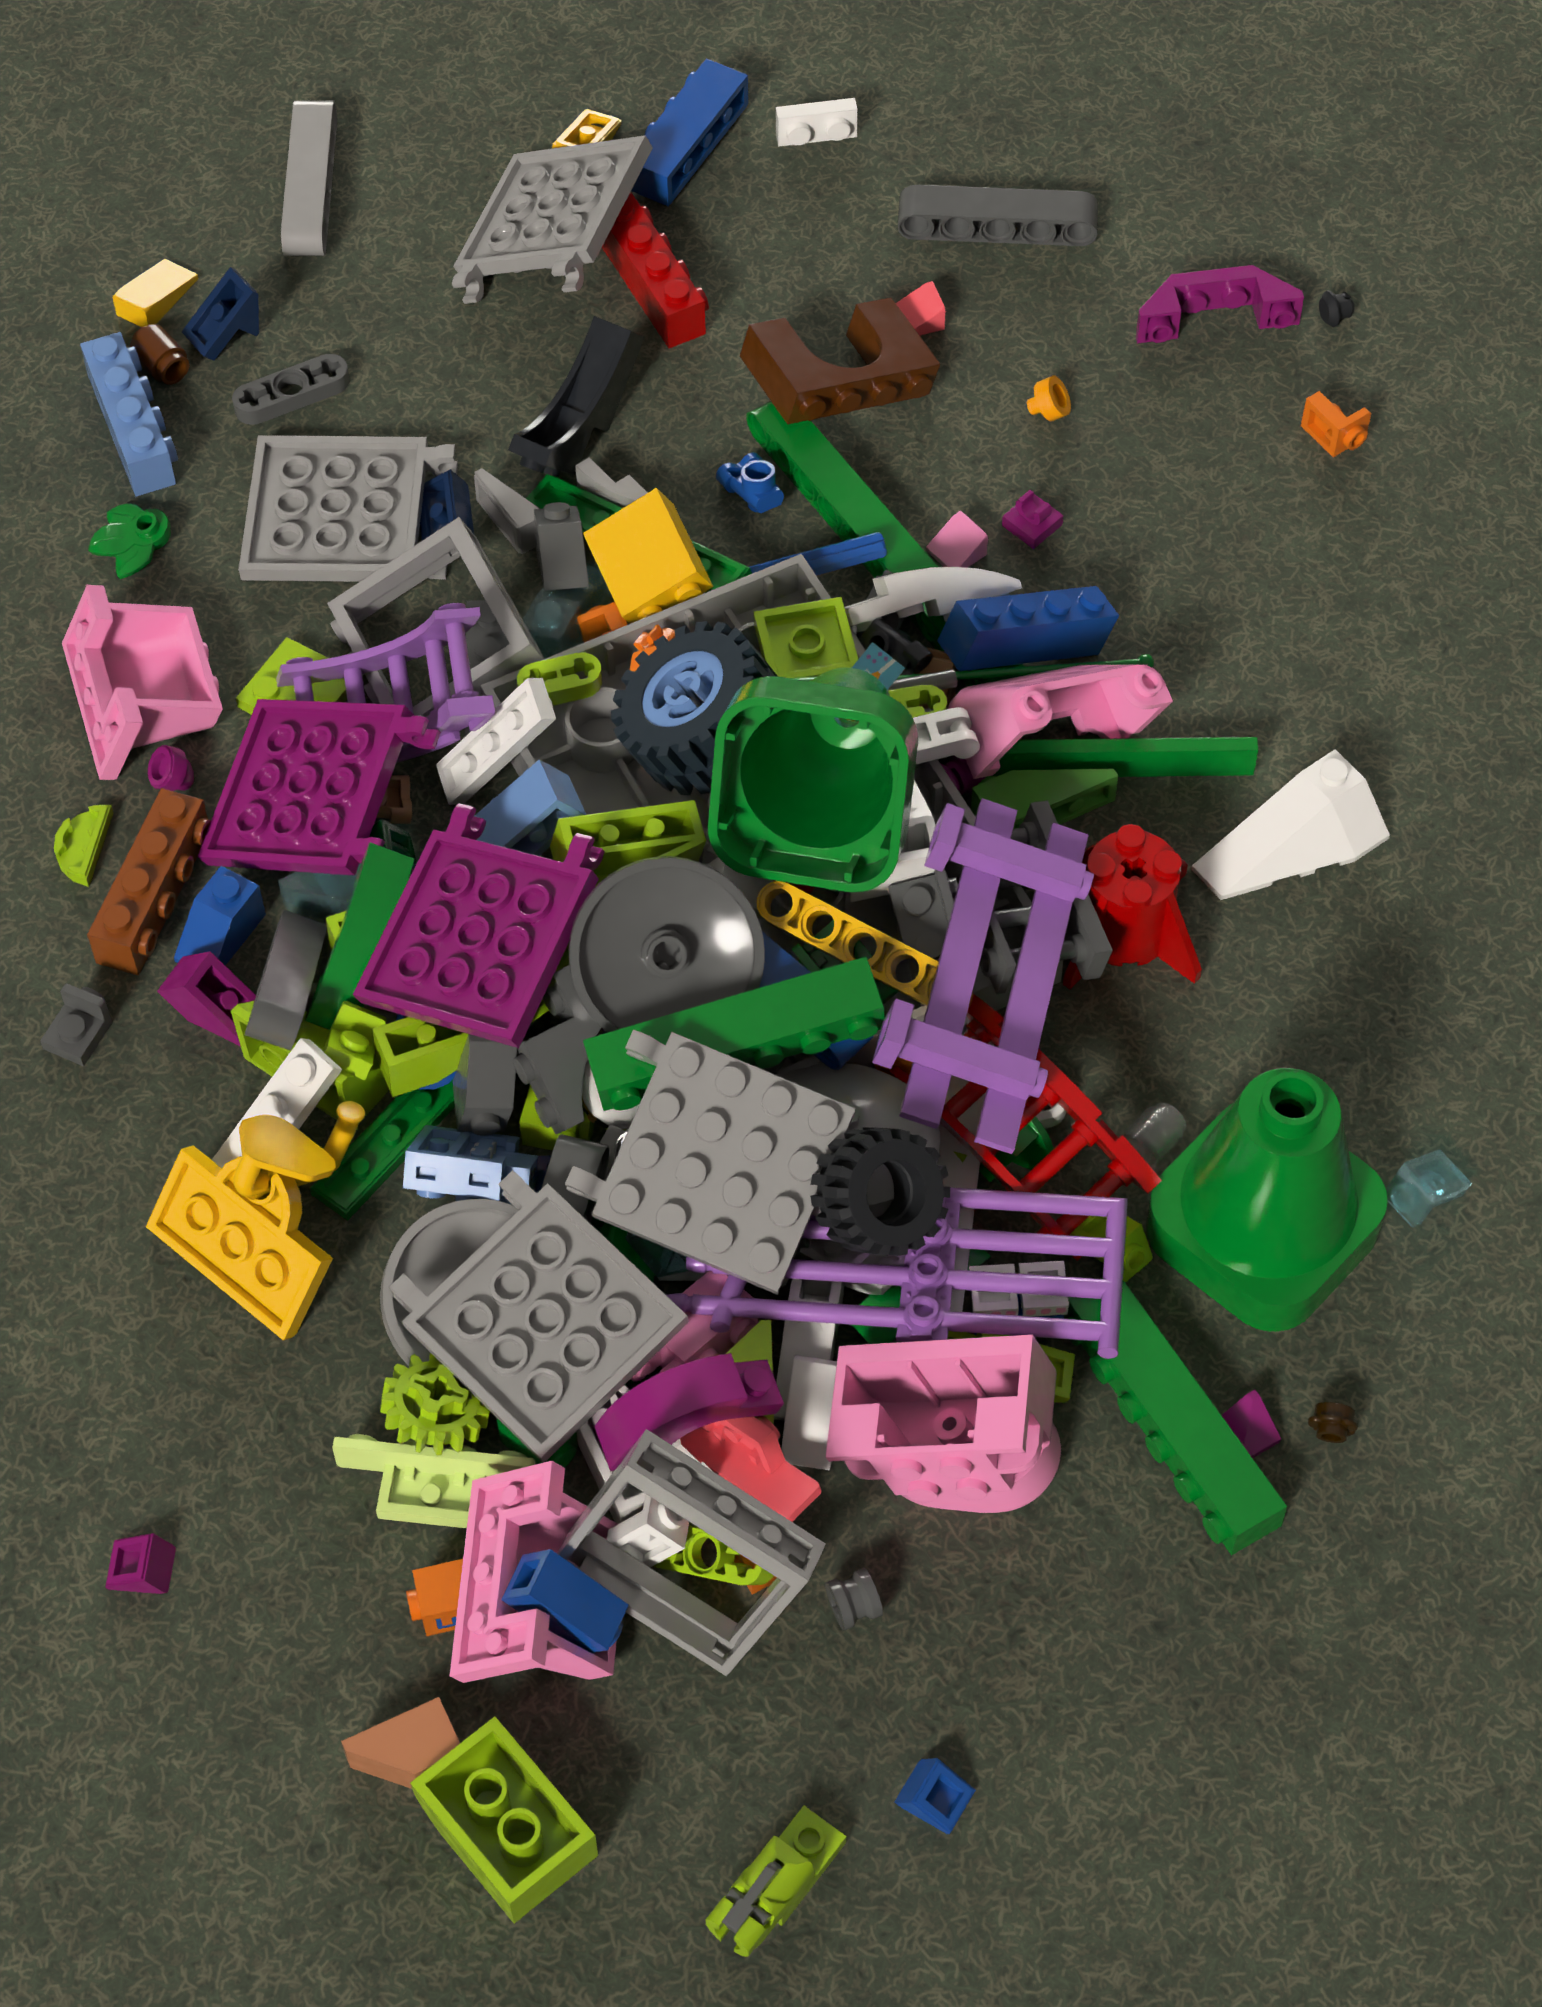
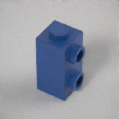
M551 1549L522 1555L501 1599L518 1612L537 1608L550 1615V1632L590 1653L607 1651L617 1641L623 1628L621 1621L629 1604Z

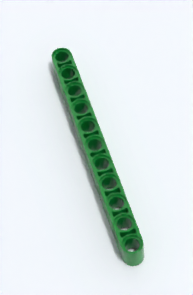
M771 401L747 413L746 420L752 436L842 541L876 532L882 534L887 555L884 558L862 563L874 578L882 576L884 570L897 573L938 567L812 421L807 420L787 425ZM923 602L924 611L907 617L936 650L944 651L937 641L946 623L943 615L928 616L925 603ZM1016 664L983 669L1012 668L1025 666L1023 664ZM1020 676L969 679L962 681L968 687Z

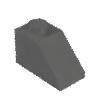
M555 502L545 505L543 509H534L537 560L544 590L588 587L582 525L577 506Z
M468 1034L453 1079L457 1132H473L480 1136L505 1132L514 1103L516 1069L513 1064V1058L517 1057L516 1047Z

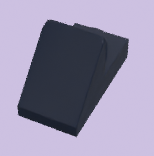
M232 267L227 270L182 330V333L204 357L213 361L238 329L254 336L259 335L258 293Z

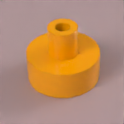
M1054 375L1036 382L1034 386L1035 397L1027 400L1029 412L1032 415L1041 413L1048 421H1055L1069 415L1071 401L1064 383Z

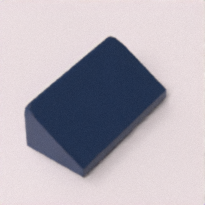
M451 469L424 483L420 520L422 541L458 517L474 534L468 484Z

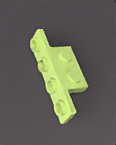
M353 1434L348 1438L335 1437L332 1446L337 1466L383 1472L376 1507L378 1519L466 1529L472 1480L536 1465L533 1458H527L526 1455L517 1451L506 1450L498 1454L477 1452L475 1449L463 1445L460 1452H456L450 1446L448 1449H443L442 1455H436L434 1448L427 1447V1445L420 1453L415 1452V1440H408L402 1444L399 1442H381L364 1434Z

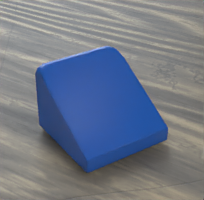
M938 1758L921 1759L897 1796L895 1803L942 1832L950 1834L976 1789Z

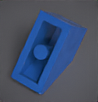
M220 866L194 898L174 955L175 962L178 963L183 956L211 951L226 965L266 915L259 885Z

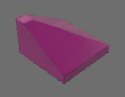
M1255 1389L1221 1415L1252 1458L1281 1442V1437L1260 1395Z

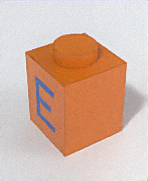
M463 1559L412 1570L416 1589L406 1591L412 1621L422 1619L426 1636L455 1630Z

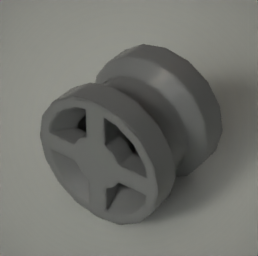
M865 1567L854 1571L851 1578L847 1580L833 1579L825 1582L830 1606L842 1630L854 1627L856 1621L863 1617L875 1619L883 1616L879 1594Z

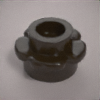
M1318 1403L1315 1405L1314 1416L1308 1418V1425L1317 1431L1316 1437L1326 1442L1343 1443L1347 1440V1436L1355 1434V1431L1358 1429L1357 1423L1354 1422L1355 1410L1341 1403Z

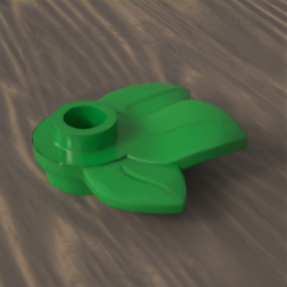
M136 504L118 505L107 512L109 524L101 527L94 533L88 551L98 556H116V574L119 579L127 578L146 567L152 560L154 550L162 548L169 541L171 536L170 521L165 513L159 509L143 510Z

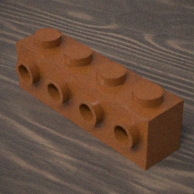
M163 788L160 789L87 934L96 964L139 976L148 956L153 953L156 947L157 938L166 919L173 913L176 899L184 883L189 880L192 874L194 863L209 828L211 820L208 819L203 799Z

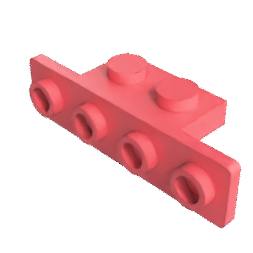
M764 1416L714 1422L693 1430L680 1438L681 1445L700 1463L704 1462L714 1473L791 1522L822 1492L819 1482L785 1460L778 1442L780 1433L774 1424Z

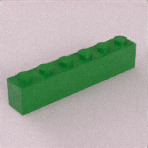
M866 956L584 1039L583 1043L603 1111L610 1109L621 1111L631 1109L640 1104L656 1068L654 1065L626 1054L627 1049L625 1047L633 1030L649 1035L666 1045L671 1032L750 1065L758 1068H769L779 1064L786 1057L799 1053L817 1054L829 1048L831 1044L846 1039L856 1041L867 1039L881 1029L885 1014L884 1006Z
M1123 1281L1118 1356L1112 1359L1100 1357L1098 1355V1341L1069 1340L1075 1346L1080 1344L1091 1357L1089 1363L1096 1378L1103 1385L1109 1383L1118 1395L1117 1403L1125 1419L1131 1424L1137 1422L1145 1433V1443L1152 1457L1158 1463L1165 1461L1174 1474L1173 1481L1179 1495L1188 1504L1194 1502L1204 1516L1202 1518L1203 1526L1212 1541L1216 1544L1223 1543L1229 1553L1233 1555L1280 1528L1283 1524L1287 1505ZM1068 1297L1069 1308L1068 1313L1064 1315V1319L1100 1321L1101 1299Z

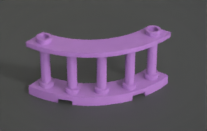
M462 603L443 605L438 610H434L432 615L423 624L411 632L366 650L316 661L309 657L290 659L286 664L280 666L276 677L277 687L294 685L296 701H314L312 683L344 678L348 703H366L362 674L389 667L394 704L405 705L413 713L406 662L426 655L434 710L427 716L429 722L426 729H437L441 733L435 749H422L404 742L397 762L412 759L461 740L460 730L469 726V731H477L495 714L493 695L479 696L477 691H473L465 633L480 618V607L466 608V605ZM447 644L449 647L451 668L455 688V694H453L452 696H450L448 675L443 646Z

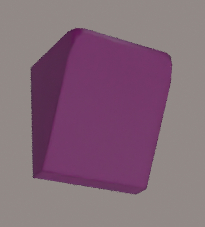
M154 1533L114 1540L105 1588L108 1590L143 1593H168L176 1547Z

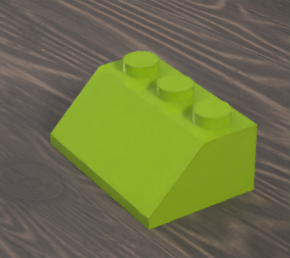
M254 1001L237 1004L231 1010L243 1056L246 1060L270 1076H273L291 1051L245 1036ZM305 1010L292 1049L300 1038L310 1039L323 1051L329 1030L306 1022L305 1018L308 1012ZM374 1055L373 1065L366 1080L357 1078L354 1074L342 1070L316 1107L337 1120L338 1115L336 1111L338 1105L345 1101H353L365 1109L366 1116L389 1091L376 1056Z

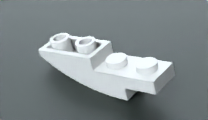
M965 567L924 568L897 572L872 579L877 596L846 606L845 611L849 626L856 625L858 632L865 631L875 619H882L881 616L896 611L899 618L924 611L923 602L925 603L928 616L943 615L946 622L956 601L1009 595V592L1021 589L1022 586L1019 579L983 569Z

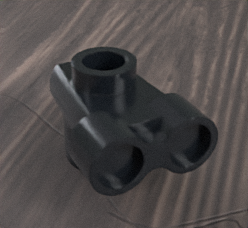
M880 618L872 621L859 638L865 650L873 642L905 667L900 675L919 674L933 659V654L920 641L912 642L910 636L905 631L893 629Z

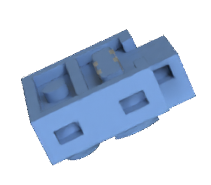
M425 1125L405 1152L403 1188L416 1190L417 1195L425 1198H442L446 1194L455 1195V1200L489 1199L511 1204L502 1195L504 1190L498 1184L513 1170L535 1191L538 1156L518 1153L520 1137L500 1134L480 1136L473 1132H457V1129Z

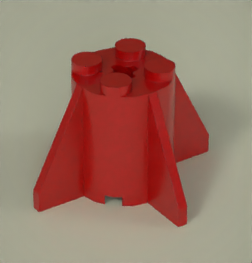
M1134 824L1124 825L1119 828L1118 832L1111 833L1086 848L1082 863L1086 864V871L1094 873L1088 895L1113 950L1107 963L1112 966L1122 967L1123 963L1131 964L1138 962L1137 966L1148 964L1158 957L1195 984L1201 977L1202 968L1176 901L1179 881L1187 874L1188 864L1163 839L1144 831L1140 826ZM1071 961L1063 978V985L1068 989H1071L1082 978L1076 963Z

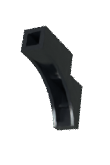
M593 317L580 352L552 401L537 419L522 431L514 434L508 451L522 456L520 465L559 477L561 471L576 474V465L582 459L594 427L604 431L609 430L645 336L599 317Z

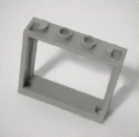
M460 517L327 603L335 617V620L330 623L332 629L344 645L348 643L352 649L348 654L369 649L370 647L357 624L461 556L510 643L471 669L473 691H477L479 696H482L480 685L517 671L525 665L545 659L477 537ZM382 670L362 674L369 681L364 686V689L373 704H394L392 689ZM454 681L449 683L450 696L455 694ZM432 695L413 707L414 716L427 717L430 715V712L434 710Z
M646 1429L571 1527L557 1554L567 1561L570 1560L575 1563L573 1564L575 1567L629 1604L626 1613L727 1676L807 1584L826 1543ZM629 1483L777 1577L739 1623L734 1622L593 1532V1529ZM728 1653L729 1655L725 1660L721 1658Z

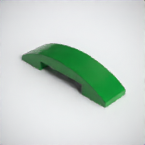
M371 842L368 843L353 885L354 891L325 972L319 979L305 1018L306 1022L330 1030L344 1001L364 1007L365 1004L360 1003L353 996V993L409 880L414 858Z

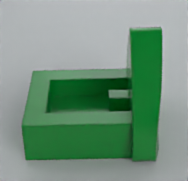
M1034 1117L1018 1133L1015 1150L1012 1154L999 1150L994 1156L1005 1167L1013 1162L1032 1170L1054 1148L1047 1131L1038 1118ZM981 1163L979 1172L991 1182L995 1177Z

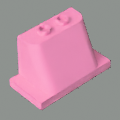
M86 586L62 641V646L99 780H115L118 778L131 749L212 728L216 724L223 707L219 698V682L217 677L213 676L208 661V646L202 641L192 607L109 603L104 586Z
M554 1461L472 1480L450 1677L462 1683L533 1668H542L588 1680L614 1674L616 1642L607 1651L590 1653L550 1632V1615L537 1608L518 1612L501 1600L522 1555L548 1549L557 1553L569 1530L587 1508L586 1505L563 1493L565 1468ZM603 1516L593 1529V1532L607 1540L608 1530L618 1524Z

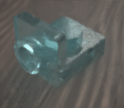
M1438 1149L1403 1163L1386 1188L1387 1199L1391 1206L1411 1227H1416L1423 1223L1432 1208L1463 1196L1472 1183Z

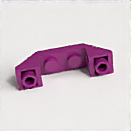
M1254 265L1171 274L1139 309L1136 341L1137 343H1161L1171 339H1178L1181 313H1197L1201 310L1218 308L1234 309L1244 305H1252L1259 329L1273 327L1280 329L1290 325H1299L1304 295L1302 290Z

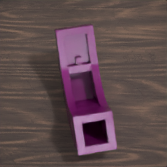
M731 1353L720 1354L676 1366L642 1382L616 1400L605 1411L594 1427L610 1471H615L646 1429L672 1445L693 1430L714 1422L776 1414L784 1402L767 1359L735 1363Z

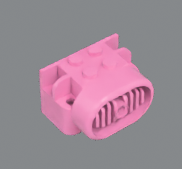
M1034 1335L839 1346L826 1459L829 1462L845 1461L851 1473L859 1479H883L895 1495H902L906 1499L923 1506L977 1513H1000L1021 1508L1034 1501L1047 1489L1055 1477L1060 1463L1061 1443L1057 1429L1052 1422L1056 1369Z

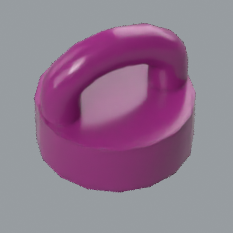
M162 745L154 751L148 764V778L150 784L155 789L160 790L163 788L170 791H186L194 783L192 765L187 759L185 752L180 748Z

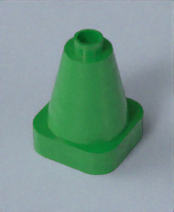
M856 668L832 669L810 681L765 676L751 680L743 685L735 693L722 715L715 735L708 836L711 846L719 859L729 868L743 875L844 892H864L884 883L893 873L908 836L918 748L917 727L909 711L899 701L890 696L886 687L876 677Z
M1278 1068L1266 1071L1250 1081L1235 1102L1224 1109L1159 1176L1162 1181L1151 1192L1146 1233L1152 1249L1163 1261L1239 1320L1263 1331H1284L1306 1321L1373 1249L1387 1209V1192L1382 1179L1376 1171L1348 1150L1341 1108L1333 1090L1322 1079L1307 1071L1294 1068Z

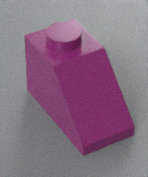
M211 951L183 956L157 992L187 1021L241 1047L231 1010L237 1004L254 1001L256 995Z

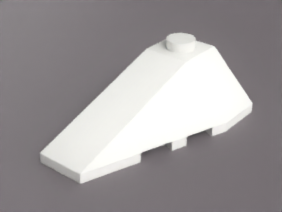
M1335 749L1297 774L1195 862L1191 870L1220 900L1271 886L1273 881L1297 874L1300 877L1314 874L1318 868L1339 863L1341 866L1355 862L1388 840L1390 834L1366 779Z

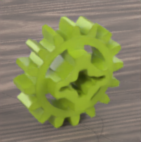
M431 1353L429 1361L422 1362L416 1354L411 1355L409 1368L397 1363L394 1366L393 1378H385L380 1405V1413L386 1414L385 1428L387 1430L399 1428L397 1442L400 1444L407 1442L410 1438L415 1440V1452L420 1453L426 1445H433L435 1454L442 1455L444 1445L448 1444L456 1452H460L463 1448L464 1438L475 1443L479 1439L480 1428H487L490 1411Z

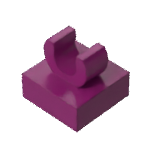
M1031 490L1022 495L1016 501V505L1002 516V526L1032 549L1036 548L1063 524V515Z

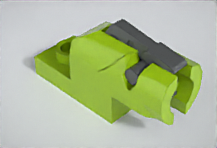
M803 1805L779 1838L773 1836L751 1865L741 1873L729 1889L727 1895L720 1900L705 1919L706 1926L720 1942L730 1930L734 1932V1941L737 1943L734 1947V1952L748 1957L765 1940L777 1923L781 1926L784 1925L846 1844L847 1836Z

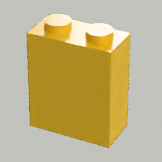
M657 488L583 533L622 618L630 624L702 595L713 588L674 504Z

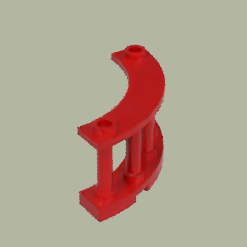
M973 994L972 1003L967 1011V1017L971 1021L965 1025L968 1030L963 1036L987 1044L991 1042L997 1047L1004 1017ZM1039 1049L1036 1060L1040 1061V1068L1048 1070L1047 1080L1039 1098L1030 1095L1027 1098L1019 1132L1047 1105L1053 1107L1056 1103L1075 1122L1071 1125L1073 1131L1020 1181L994 1156L999 1150L974 1142L975 1136L958 1120L965 1111L986 1093L987 1087L969 1081L944 1105L940 1124L967 1148L1008 1191L1036 1193L1086 1145L1092 1147L1095 1143L1111 1160L1107 1165L1109 1171L1083 1196L1110 1197L1122 1185L1128 1187L1131 1183H1134L1148 1194L1162 1181L1123 1135L1117 1137L1102 1119L1099 1122L1096 1121L1102 1112ZM895 1066L890 1071L895 1078L905 1084L908 1083L909 1075L900 1067ZM1028 1212L1041 1226V1229L1036 1232L1037 1234L1070 1235L1089 1217L1085 1215L1063 1214L1055 1221L1048 1213ZM1070 1255V1256L1073 1257L1076 1261H1078V1260L1082 1257V1256H1072V1255Z

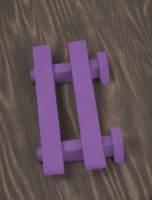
M982 798L979 803L974 826L962 822L964 808L947 803L934 827L924 866L942 872L948 860L963 865L924 1021L921 1022L911 1018L914 1004L895 998L882 1023L872 1063L891 1069L897 1057L913 1062L899 1117L935 1129L940 1124L951 1075L987 1087L974 1142L1012 1154L1015 1150L1026 1100L1029 1095L1039 1098L1047 1080L1048 1070L1040 1068V1061L1036 1060L1072 903L1075 898L1086 899L1092 885L1094 873L1086 871V864L1082 863L1088 834L1053 823L1050 827L1045 850L1011 839L1018 810ZM1002 878L1035 889L996 1047L963 1036L962 1031L1000 879Z

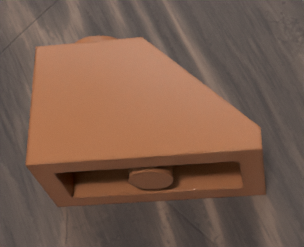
M439 1697L341 1741L350 1768L411 1788L410 1782L460 1744Z

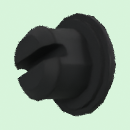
M1329 290L1325 291L1319 301V312L1322 320L1331 327H1336L1340 320L1350 318L1355 309L1354 302L1350 299L1351 296L1346 292L1335 295Z

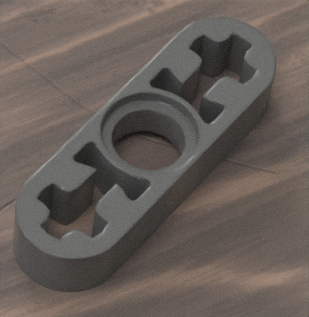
M324 354L243 384L234 391L232 396L235 415L239 421L254 425L343 392L349 385L350 379L347 363L339 355ZM331 372L334 377H329L326 373ZM309 378L312 379V384L314 385L310 386ZM290 384L302 387L301 391L294 395H286L280 392L283 387ZM269 393H273L274 400H271ZM254 401L256 406L252 407L251 404L247 402Z

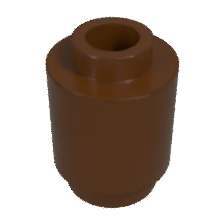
M151 324L141 327L134 333L130 347H135L141 366L156 381L172 385L184 378L190 366L187 353L162 326Z

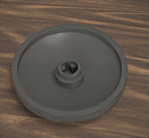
M673 856L652 857L635 861L619 868L603 879L591 891L579 909L573 923L569 942L570 973L578 997L593 1020L607 1033L757 989L760 986L765 962V948L761 926L754 909L741 890L731 880L712 867L691 859Z

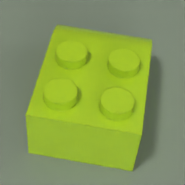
M495 1716L410 1782L415 1797L436 1829L514 1924L598 1856L595 1834Z

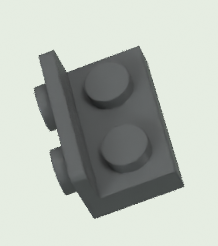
M945 868L942 872L934 869V875L888 886V893L902 943L939 961L958 888L956 877L947 879ZM908 958L907 963L912 980H914L919 972V964L915 959Z

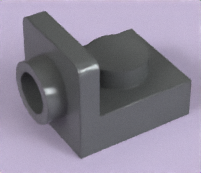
M65 983L60 991L64 1005L40 1042L43 1050L84 1066L112 1024L106 1001L100 993L89 987L79 989Z

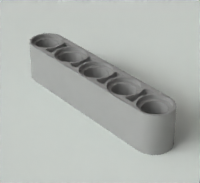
M334 100L293 102L281 223V244L284 256L326 255L337 132V111Z

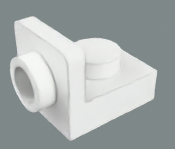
M646 1494L643 1511L610 1528L607 1534V1541L648 1567H652L685 1549L689 1521Z

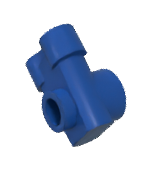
M753 452L745 455L737 464L725 463L716 472L717 481L729 493L736 492L748 503V508L753 512L763 513L781 505L783 502L784 494L776 484L774 466L770 462L764 461L757 453Z

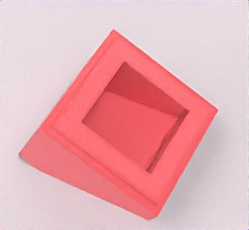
M933 281L923 284L896 303L919 336L945 330V306Z

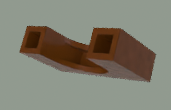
M891 297L859 303L855 306L846 336L867 366L846 368L821 360L808 350L786 318L749 324L740 353V358L787 425L929 395L940 367L939 361Z

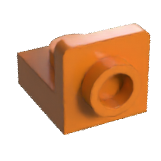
M1318 391L1306 398L1301 427L1332 457H1335L1347 449L1354 450L1366 440L1371 412L1364 407L1346 417L1338 405L1331 403Z
M615 602L595 606L577 617L581 638L584 643L628 625L627 621L622 618Z

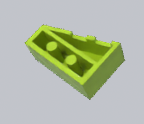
M695 800L559 818L550 849L553 860L564 862L571 840L576 833L594 837L593 846L602 848L605 851L600 865L597 869L593 870L599 878L597 886L612 872L632 862L646 858L673 856L699 862L706 843V837Z

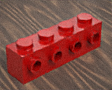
M630 192L602 249L667 347L672 348L706 334L705 311L709 310L708 300L701 287L696 288L690 280V274L684 261L681 259L677 261L673 255L670 242L665 233H658L654 227L648 208L645 205L640 206Z

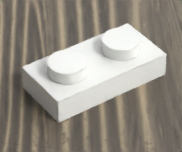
M855 98L776 107V138L778 147L829 140L839 141L857 137L858 109Z

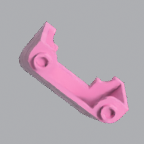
M1077 665L968 686L961 689L951 700L948 709L961 707L968 712L972 723L970 730L976 733L980 749L974 756L966 758L973 779L994 775L1000 769L999 759L1023 735L1042 730L1050 720L1071 716L1078 736L1091 732L1102 739L1135 738L1173 700L1160 673L1150 666Z

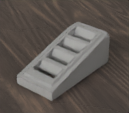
M481 468L475 471L476 501L518 553L523 554L535 548L534 509L539 508Z

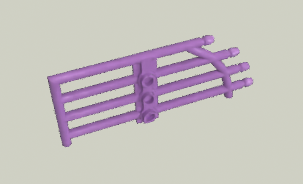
M950 1187V1198L944 1197L942 1207L948 1208L945 1219L937 1218L935 1222L940 1228L934 1237L923 1236L926 1245L920 1249H908V1254L905 1255L904 1266L793 1259L785 1276L788 1279L902 1286L899 1308L742 1298L740 1296L745 1288L746 1281L689 1257H686L687 1270L697 1273L712 1271L713 1274L729 1275L720 1296L697 1294L687 1296V1294L682 1293L668 1294L666 1296L684 1313L689 1311L692 1314L713 1315L710 1328L719 1333L729 1331L733 1317L894 1327L897 1328L896 1341L903 1342L948 1340V1331L1013 1336L1034 1335V1337L1098 1341V1355L1102 1358L1112 1359L1118 1356L1128 1199ZM960 1208L1107 1217L1105 1238L959 1229ZM811 1215L802 1238L831 1240L826 1235L830 1228L820 1226L816 1216ZM956 1248L1103 1257V1279L954 1270ZM952 1289L1101 1299L1100 1321L950 1311Z

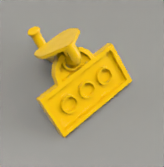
M345 1101L338 1105L336 1111L338 1119L324 1148H321L288 1121L266 1114L242 1120L239 1126L242 1156L226 1163L222 1168L194 1145L182 1148L146 1225L147 1229L283 1341L297 1334L333 1260L329 1254L298 1230L302 1215L301 1193L298 1186L327 1178L339 1168L355 1135L359 1122L365 1118V1109L357 1102Z

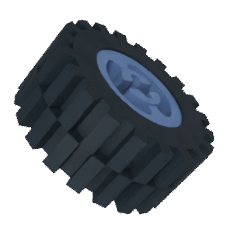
M708 621L696 622L694 632H691L684 625L674 629V639L668 641L663 635L653 643L657 649L650 655L642 651L635 658V661L640 666L635 672L628 669L625 671L621 680L627 687L625 690H616L613 697V702L619 707L618 709L611 710V721L617 726L613 729L616 737L656 783L658 782L662 788L670 792L675 788L680 795H691L693 787L701 795L711 792L715 735L722 715L735 693L743 685L756 678L777 676L741 631L737 628L732 630L727 623L717 622L714 629Z

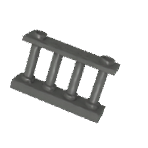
M1048 800L1030 803L1023 823L1020 824L1019 828L1013 829L1011 839L1045 850L1050 827L1053 823L1058 824ZM948 860L944 867L948 878L956 877L959 884L963 865ZM1001 878L998 889L1023 885ZM1087 895L1085 900L1075 898L1072 903L1065 933L1066 941H1063L1059 961L1070 959L1072 963H1076L1083 980L1100 978L1113 951L1089 895ZM1031 905L992 911L980 959V967L984 976L990 978L996 994L1006 992L1017 967L1021 948L1009 949L1002 929L1027 925Z

